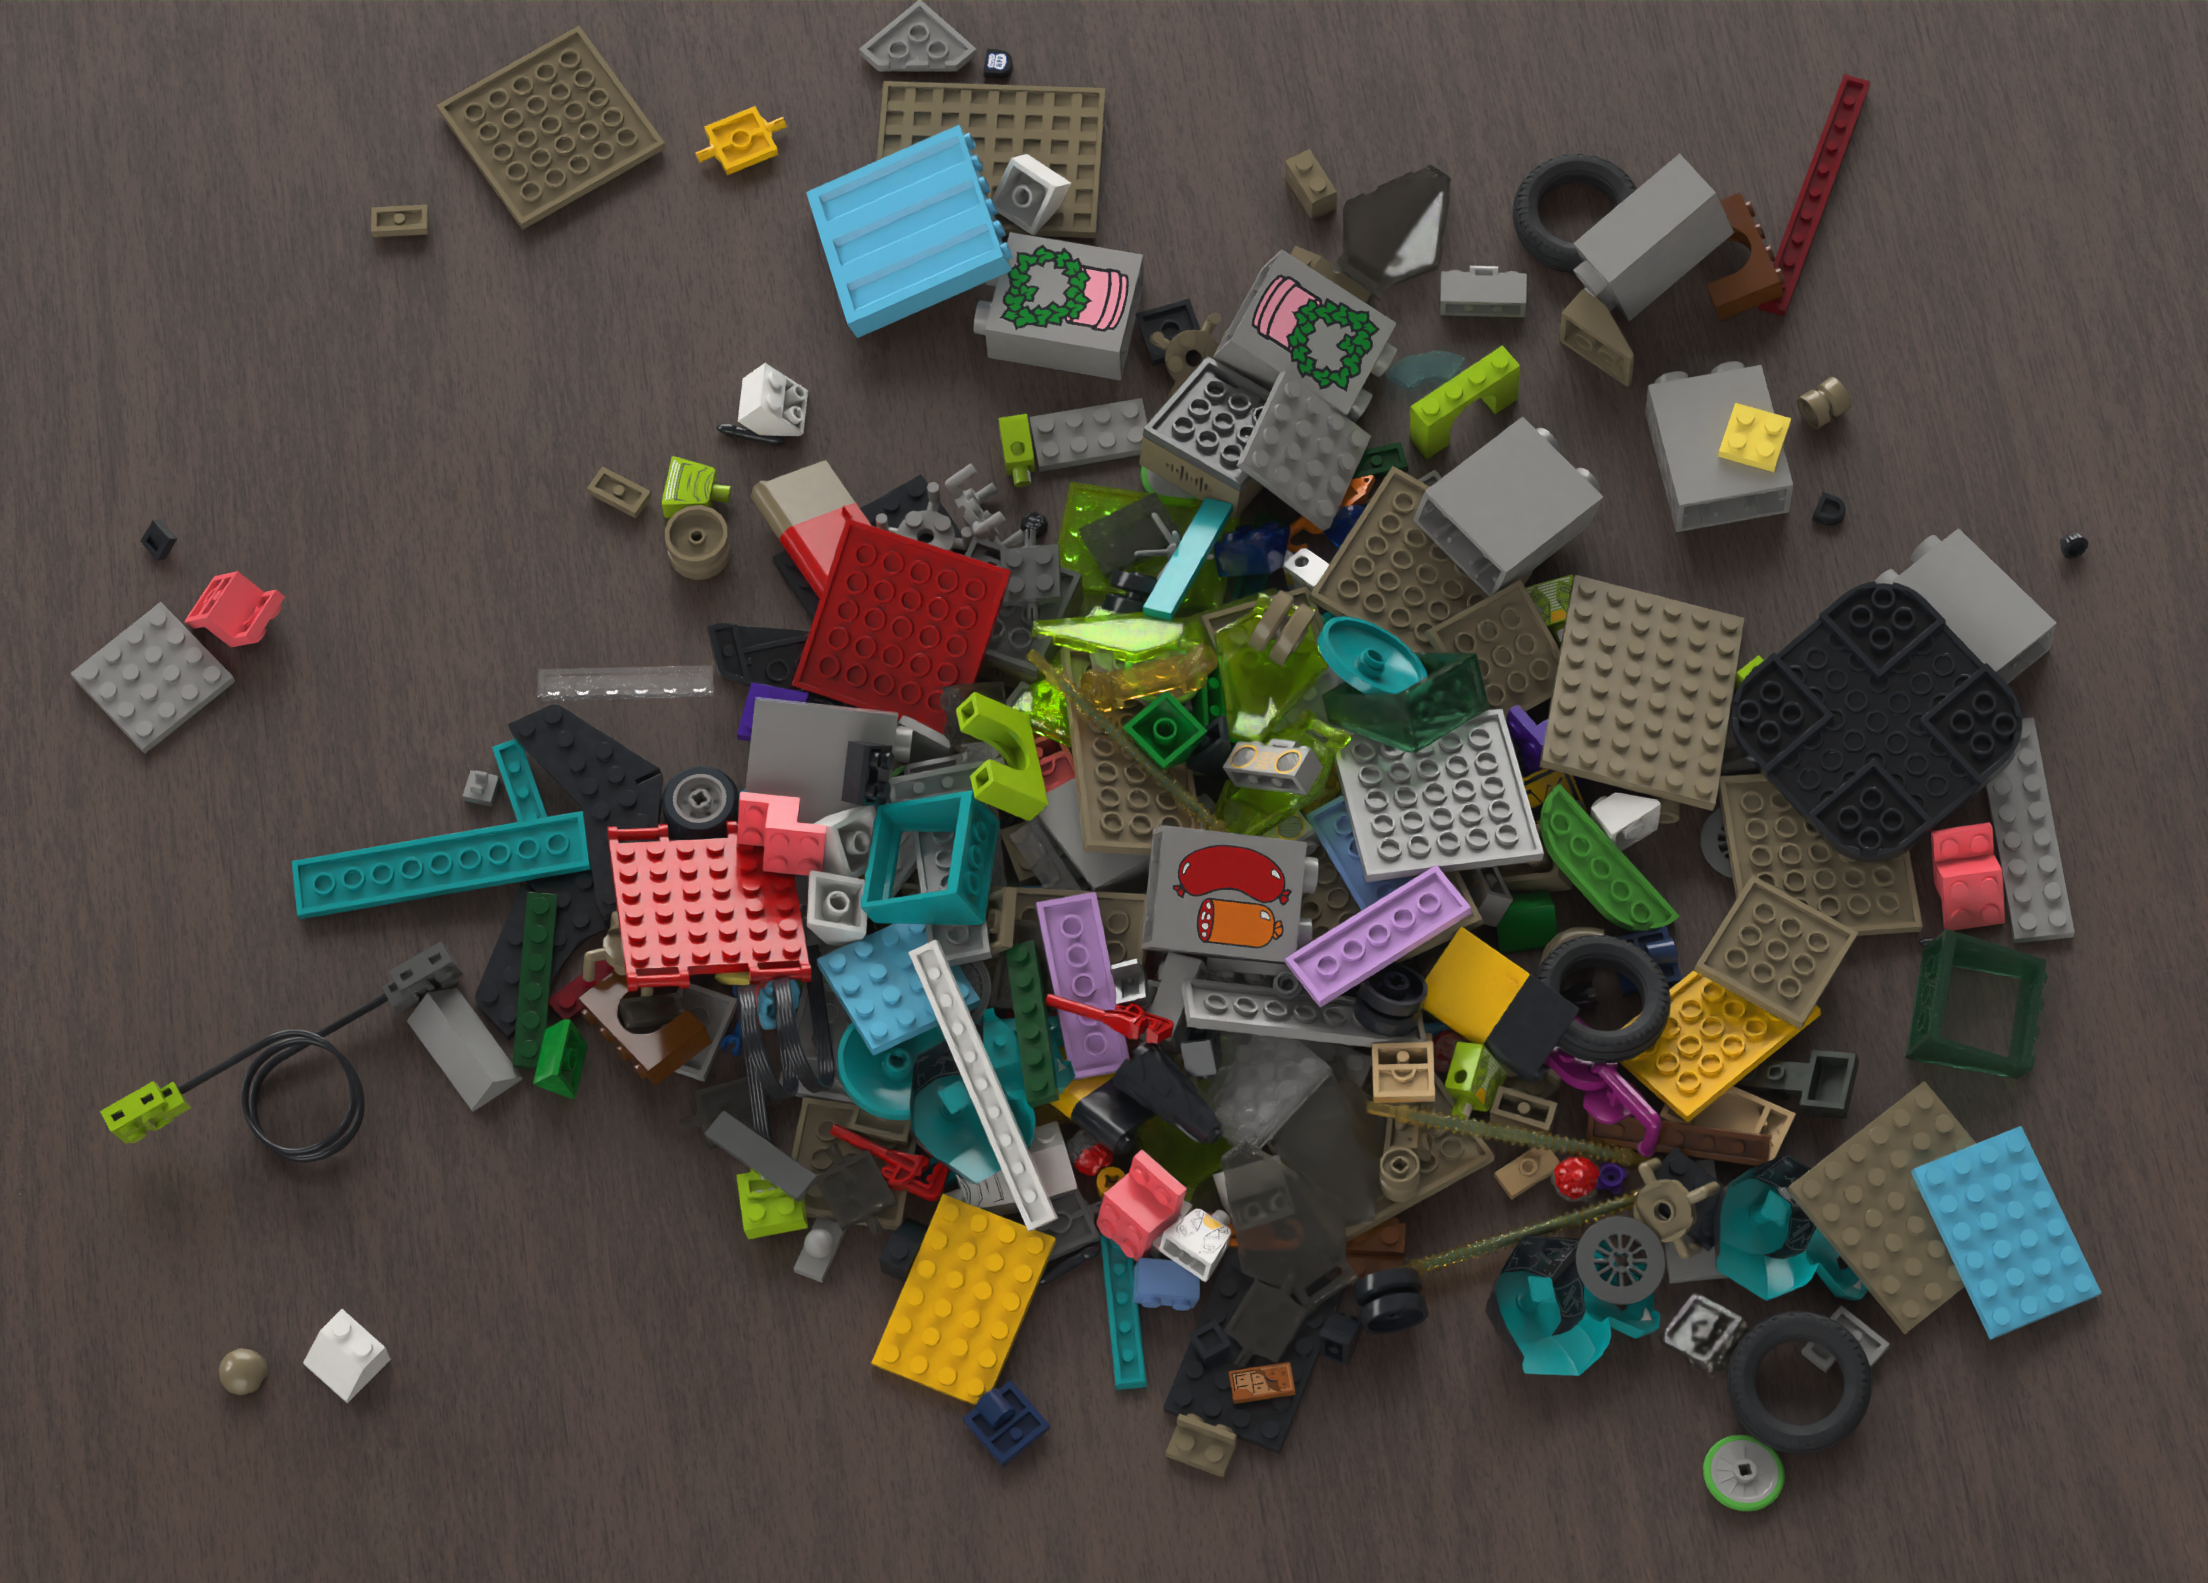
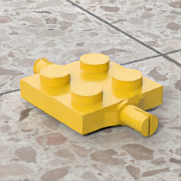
M756 106L705 126V133L710 141V147L695 152L699 163L715 157L721 163L726 174L730 175L778 155L777 147L772 139V133L787 128L783 117L767 123L760 116Z

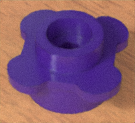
M1602 1162L1599 1165L1600 1172L1595 1188L1598 1190H1609L1613 1195L1621 1194L1623 1191V1181L1628 1177V1170L1615 1163ZM1613 1176L1614 1180L1610 1181L1608 1177Z

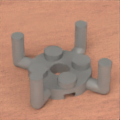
M972 463L945 481V487L953 496L958 508L961 506L965 507L966 510L963 517L972 528L974 536L1010 549L1024 541V534L1020 529L1001 542L997 537L999 532L996 527L1006 521L1005 517L1000 511L994 515L988 510L982 511L980 504L999 492L993 482L977 493L972 488L967 491L960 488V484L978 473Z
M931 482L927 486L929 497L927 510L909 512L899 528L889 527L885 514L881 513L876 516L877 528L918 540L923 534H930L934 539L928 544L952 552L954 549L967 551L973 539V531L970 527H964L961 530L962 538H956L950 519L938 513L941 500L939 485L935 482Z

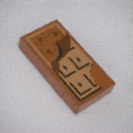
M1290 1362L1229 1371L1234 1404L1295 1395Z

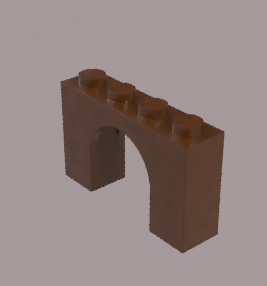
M1741 192L1720 200L1734 231L1725 241H1734L1745 245L1751 251V255L1746 265L1736 273L1706 284L1710 300L1719 321L1784 296L1781 285L1786 282L1780 267L1774 268L1772 262L1776 260L1770 245L1764 246L1762 240L1765 239V234L1761 224H1754L1752 217H1755V212L1750 200L1744 201Z
M615 971L579 997L583 1007L581 1015L591 1026L596 1024L599 1027L598 1032L608 1044L613 1042L617 1046L615 1049L619 1056L625 1062L630 1060L634 1064L633 1069L642 1080L648 1078L654 1086H657L712 1043L706 1027L689 1009H686L660 1030L650 1034H634L624 1029L627 1016L642 1002L641 988H638L637 991L628 992L626 975H619ZM654 987L653 993L656 992L659 989V987Z

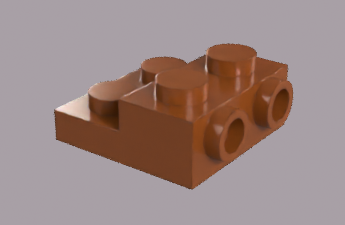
M1392 1217L1344 1243L1341 1284L1354 1286L1358 1280L1369 1274L1391 1268H1402L1406 1224H1402L1398 1218Z

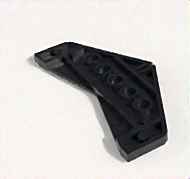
M718 623L707 626L716 670L723 680L749 688L752 682L805 692L809 694L810 703L843 706L841 701L792 686L810 631L738 626L732 623ZM847 704V707L857 708L856 706Z
M552 704L509 723L508 727L514 740L522 749L527 751L582 808L597 906L604 921H606L617 910L607 827L617 826V829L658 827V824H660L664 777L660 768L564 707ZM658 839L618 841V843L653 842L658 841Z
M592 869L526 881L527 886L534 893L558 895L551 983L573 951L590 937L610 929L611 918L604 921L597 906ZM522 884L475 994V1001L479 1010L508 1040L515 1036L528 892Z

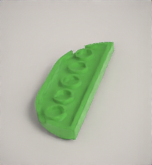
M1560 783L1557 784L1547 795L1541 810L1540 827L1543 842L1555 864L1607 920L1616 926L1633 932L1648 931L1667 926L1680 917Z

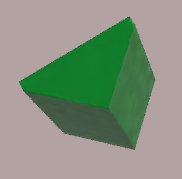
M1168 690L1163 692L1123 726V730L1163 770L1185 763L1208 732Z
M1536 891L1511 895L1513 901L1498 925L1494 927L1499 952L1505 955L1543 949L1558 934L1555 907L1549 892Z
M564 1019L545 1029L533 1085L567 1098L576 1099L588 1043L571 1020Z

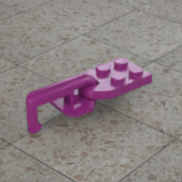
M1576 1015V1017L1574 1018L1575 1021H1577L1585 1027L1590 1028L1578 1015ZM1555 1046L1547 1058L1549 1060L1548 1065L1567 1084L1577 1089L1585 1090L1583 1107L1589 1114L1603 1124H1614L1634 1115L1646 1128L1644 1140L1638 1144V1151L1644 1157L1654 1155L1662 1121L1659 1115L1646 1102L1644 1095L1631 1082L1625 1081L1616 1072L1618 1063L1605 1064L1580 1060Z

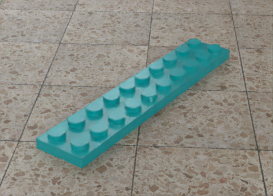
M583 811L294 860L292 861L297 916L299 919L591 870V862Z

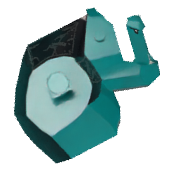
M994 1008L985 1009L983 1019L975 1023V1026L1028 1149H1030L1034 1138L1036 1119L1033 1108H1030L1026 1100L1019 1043L1013 1029L1005 1025L996 1016ZM1048 1019L1059 1094H1062L1075 1078V1073L1071 1061H1063L1051 1033L1053 1025ZM944 1040L917 1056L913 1069L910 1094V1119L913 1139L938 1163L969 1183L977 1184L1002 1170L947 1041Z
M1790 1155L1781 1156L1747 1170L1721 1189L1715 1199L1714 1245L1717 1271L1766 1301L1803 1287L1812 1279L1815 1271L1836 1298L1856 1301L1860 1300L1868 1291L1849 1266L1846 1269H1839L1836 1260L1839 1257L1837 1251L1786 1190L1811 1168Z
M1525 1235L1518 1242L1494 1281L1485 1312L1496 1333L1525 1374L1580 1376L1603 1355L1604 1350L1609 1346L1611 1338L1610 1327L1635 1339L1652 1333L1659 1328L1660 1313L1654 1310V1292L1639 1302L1627 1304V1308L1621 1311L1615 1304L1603 1301L1593 1295L1580 1279L1576 1266V1252L1580 1239ZM1604 1242L1599 1244V1247L1610 1252ZM1597 1252L1594 1253L1595 1259H1607ZM1595 1265L1597 1272L1607 1267V1265ZM1633 1265L1645 1272V1265ZM1611 1271L1604 1273L1600 1277L1607 1282ZM1630 1271L1635 1281L1638 1282L1641 1277ZM1616 1274L1610 1282L1613 1286H1617Z

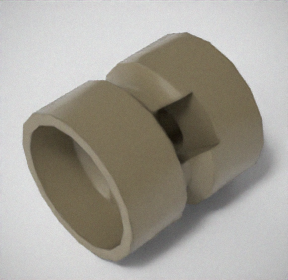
M1834 377L1828 378L1820 383L1816 390L1811 389L1797 399L1798 409L1802 417L1814 429L1821 428L1832 420V416L1838 417L1852 407L1851 398L1847 390Z
M1405 1147L1391 1148L1384 1153L1380 1160L1381 1191L1387 1199L1394 1202L1411 1200L1416 1196L1420 1186V1162L1418 1156L1412 1150Z

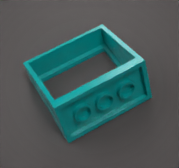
M973 790L879 805L876 818L873 821L874 832L872 844L869 846L870 856L868 868L865 871L864 892L860 900L861 909L874 923L984 924L1000 825L999 819L982 801L975 799ZM902 831L956 832L947 890L892 898Z

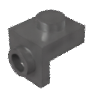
M1139 959L1111 965L1110 972L1115 980L1117 1005L1127 1007L1131 1003L1140 1007L1149 1005L1147 975Z

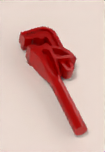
M1048 994L1046 997V1006L1103 1022L1130 1040H1138L1140 1034L1145 1032V1029H1147L1146 1043L1158 1044L1171 1037L1173 1033L1174 1023L1170 1019L1144 1012L1140 1006L1131 1003L1128 1007L1116 1005L1115 1010H1103L1052 994Z
M836 1123L832 1126L831 1135L885 1161L888 1166L882 1168L881 1174L882 1178L888 1182L889 1189L894 1191L906 1190L930 1202L937 1201L942 1197L949 1170L943 1165L937 1163L933 1168V1173L926 1177L927 1184H924L921 1180L923 1179V1172L928 1170L931 1165L929 1158L924 1155H913L890 1150Z

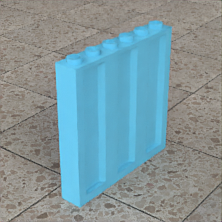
M960 125L806 192L847 324L857 338L1012 271L1009 259L1013 258L1007 242L1003 243L1001 237L1005 236V231L1000 221L995 220L994 215L998 214L993 199H988L987 193L991 192L985 176L981 177L980 171L983 170V166L978 155L973 153V149L976 148L972 135L970 133L965 134Z

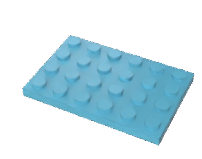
M2022 1126L1914 1168L1911 1171L1990 1340L2101 1294L2099 1286Z

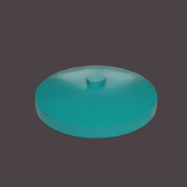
M1335 617L1326 622L1318 635L1319 650L1332 670L1348 684L1370 697L1392 704H1410L1417 701L1427 687V672L1416 654L1396 636L1373 623L1354 617Z
M852 1022L841 1038L837 1053L838 1076L847 1095L855 1104L872 1115L889 1120H909L914 1065L920 1053L946 1040L940 1025L873 1056Z

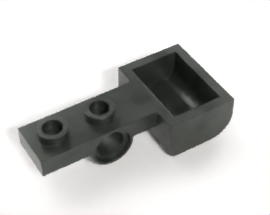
M1812 1050L1809 1063L1765 1060L1737 1082L1734 1087L1745 1091L1764 1092L1767 1096L1778 1100H1788L1791 1098V1095L1802 1096L1800 1106L1807 1116L1844 1119L1848 1114L1860 1060L1857 1054L1820 1050Z

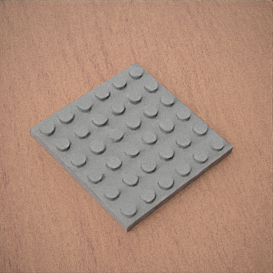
M1503 709L1328 730V740L1366 882L1419 876L1435 865L1444 873L1543 860L1544 852Z

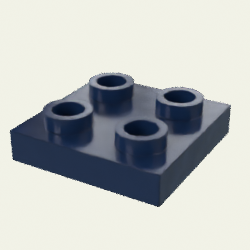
M1667 926L1616 937L1638 946L1642 951L1650 955L1661 968L1668 987L1674 986L1682 980L1678 967L1676 947L1673 939L1669 936ZM1616 972L1623 997L1639 993L1628 978Z
M1011 1380L999 1390L995 1388L984 1394L977 1402L976 1408L963 1417V1423L1002 1467L1050 1430V1424Z

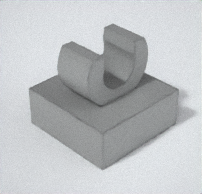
M471 770L464 789L463 800L492 807L500 784L499 776Z

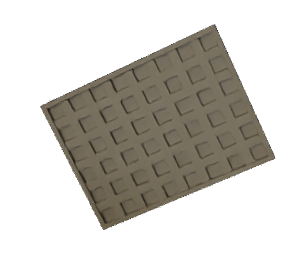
M884 81L877 161L960 125L965 134L970 133L975 142L976 148L973 149V153L978 155L982 163L983 170L980 171L981 177L985 176L991 192L987 193L988 199L993 197L1010 159L1028 154L1071 182L1059 209L1035 235H1031L1000 213L994 215L995 220H999L1002 224L1005 235H1009L1012 232L1042 237L1096 238L1106 88Z
M1574 575L1539 767L1713 811L1717 799L1744 618Z

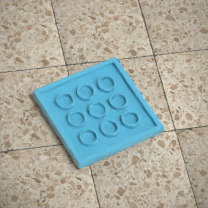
M892 924L864 937L862 941L852 942L817 959V966L873 1056L939 1025L908 953L928 943L925 924ZM959 965L951 966V971L968 1010L971 1011L981 1006L980 998Z

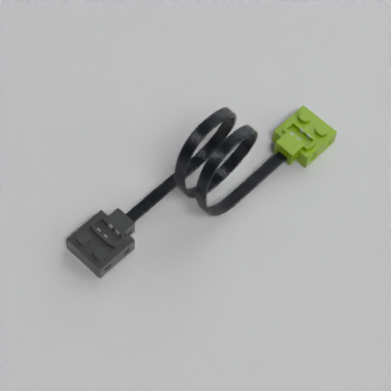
M806 875L796 876L795 882L808 960L811 966V982H807L818 1061V1078L809 1065L800 1041L789 978H778L772 981L783 1072V1087L772 1070L763 1045L754 987L752 984L737 987L738 1010L754 1132L772 1145L766 1092L776 1100L792 1098L798 1092L799 1080L812 1093L824 1092L832 1088L835 1078L834 1056L822 972L817 966V959L819 958L818 949L826 946L825 942L807 927L809 876ZM752 1169L748 1173L737 1175L743 1228L748 1239L808 1228L804 1198L798 1203Z
M440 941L389 970L393 980L382 986L383 995L318 1032L313 1033L298 1029L276 1032L181 1086L171 1082L160 1089L157 1083L152 1081L101 1110L100 1113L111 1133L125 1144L128 1142H138L146 1136L147 1131H156L171 1123L178 1115L191 1109L184 1093L268 1045L281 1039L289 1038L266 1049L248 1068L241 1088L243 1114L254 1135L278 1156L300 1163H310L326 1159L345 1148L359 1131L364 1117L365 1098L361 1081L351 1063L324 1037L387 1001L400 1013L416 1003L419 1004L428 992H434L441 987L448 988L458 982V977L463 975V972L453 954ZM314 1045L324 1048L338 1058L348 1079L350 1101L343 1122L326 1139L308 1147L292 1149L270 1142L261 1128L257 1114V1098L264 1079L278 1064L308 1046ZM285 1048H288V1049L284 1050L283 1052L279 1053L278 1055H276L275 1057H273L270 1061H268V1062L263 1066V1068L259 1071V1073L257 1074V1076H256V1078H255V1080H254V1082H253V1084H252L251 1091H250V1096H249V1090H250L251 1082H252L253 1077H254V1075L256 1074L257 1070L260 1068V1066H261L267 1059H269L271 1056H273V1055L276 1054L277 1052H279V1051H281V1050H283V1049H285ZM354 1116H355L354 1122H353L351 1128L349 1129V1131L347 1132V1134H346L339 1142H337L335 1145L331 1146L330 1148H328V1149H326V1150H324V1151H322V1152H319V1151H321V1150H323V1149L329 1147L330 1145H332L333 1143H335L340 1137H342V1135L347 1131V1129H348L349 1126L351 1125V1123H352V1121H353V1118H354Z

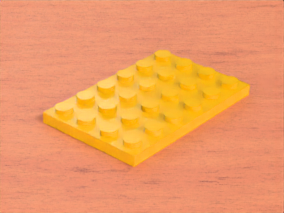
M1693 970L1669 990L1671 998L1670 1014L1666 1027L1658 1040L1640 1055L1619 1063L1688 1123L1821 1015L1820 1008L1815 1005L1803 1027L1799 1029ZM1640 1013L1639 1015H1637L1634 1019H1632L1629 1023H1627V1024H1626L1624 1027H1622L1621 1029H1623V1028H1625V1027L1631 1025L1633 1022H1635V1021L1639 1018V1016L1641 1015V1013Z
M943 1194L871 1364L976 1406L984 1394L996 1387L1055 1246L1056 1238L1037 1230L1028 1231L1027 1227Z

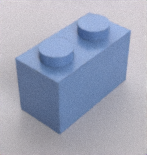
M1139 1258L1134 1268L1133 1303H1141L1142 1306L1147 1308H1157L1160 1305L1172 1306L1173 1309L1181 1311L1195 1307L1200 1298V1278L1173 1260Z

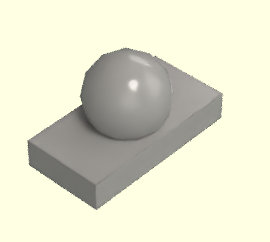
M817 1217L811 1231L805 1237L804 1247L794 1266V1272L823 1283L847 1230L846 1225L824 1217Z

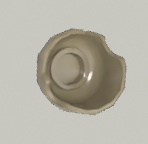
M239 1348L229 1352L219 1366L221 1385L228 1392L241 1396L257 1391L264 1378L268 1376L266 1360L258 1352L250 1349Z

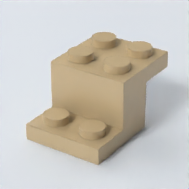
M1425 1033L1427 1042L1372 1043L1374 1103L1435 1102L1432 1033Z

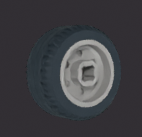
M709 766L689 767L687 770L684 769L678 775L676 774L672 777L671 781L666 785L662 796V810L668 829L679 840L727 838L726 821H736V824L738 823L739 794L733 780L723 771Z

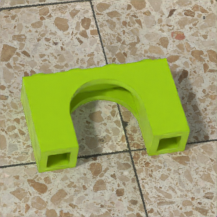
M1502 345L1410 406L1409 440L1426 460L1450 445V430L1453 422L1467 406L1477 399L1481 398L1495 414L1518 400L1520 365Z
M974 692L956 708L960 731L994 747L1004 757L1008 765L1006 766L988 759L970 775L974 797L977 800L1030 822L1048 805V799L1029 715Z

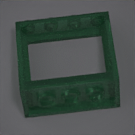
M1414 652L1422 662L1427 672V677L1398 694H1364L1345 681L1322 694L1328 723L1401 751L1417 753L1490 709L1477 653Z
M1945 929L1922 950L1905 1058L1923 1063L2019 1079L2033 1068L2035 1062V1054L2032 1052L2034 1043L2039 1035L2037 1020L2044 1004L2043 999H2041L2042 988L2045 986L2048 978V973L2045 971L2046 960ZM1952 967L2020 978L2008 1057L1941 1037Z

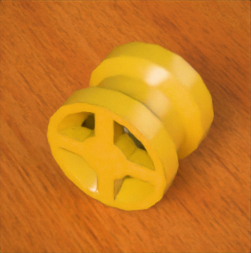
M1107 1167L1098 1174L1096 1180L1097 1191L1101 1200L1104 1194L1116 1184L1110 1183L1109 1180L1119 1182L1126 1176L1122 1170L1116 1167Z

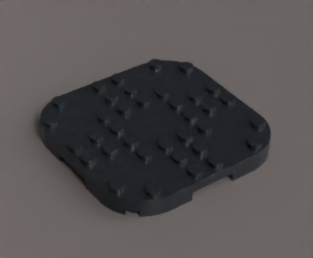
M1873 581L1855 586L1842 594L1819 614V618L1777 654L1775 652L1772 653L1744 678L1734 696L1732 726L1736 742L1742 753L1831 848L1853 860L1883 862L1897 858L1912 849L2010 764L2017 753L2021 741L2022 711L2019 701L2009 685L1987 662L1984 664L1946 625V620L1922 595L1908 586L1899 583L1886 584Z

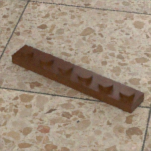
M1589 1114L1586 1142L1638 1149V1144L1644 1140L1646 1128L1635 1116H1630L1614 1124H1603ZM1661 1120L1662 1126L1655 1147L1656 1152L1670 1153L1676 1147L1686 1156L1755 1166L1768 1162L1770 1159L1772 1135Z

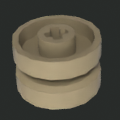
M696 505L677 511L669 519L665 528V543L669 560L675 571L683 577L702 580L718 575L728 565L731 557V542L727 524L721 514L713 508Z
M1280 590L1264 613L1247 645L1258 652H1262L1272 640H1275L1276 642L1269 653V659L1283 667L1305 638L1316 611L1302 604L1298 606L1291 617L1287 616L1293 607L1294 598Z

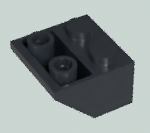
M848 741L841 801L861 806L886 804V800L891 792V785L888 780L889 772L894 765L893 745Z

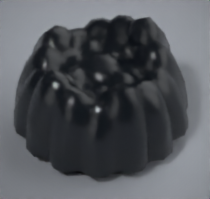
M1037 511L1029 512L1021 519L1020 528L1022 531L1028 529L1029 535L1030 529L1036 531V538L1043 536L1044 532H1047L1048 522L1046 517Z
M2074 532L2071 535L2068 534L2060 539L2061 551L2064 557H2068V559L2081 556L2089 544L2087 539L2078 532Z

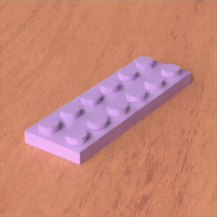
M1435 865L1286 957V965L1317 1005L1322 1007L1472 913L1471 907L1440 868Z
M1096 892L1036 902L1053 994L1099 1009L1115 1010L1117 1005L1116 989L1110 972L1111 965ZM1057 1009L1066 1059L1071 1061L1075 1073L1073 1080L1116 1073L1126 1058L1130 1061L1124 1035L1116 1032L1103 1022Z

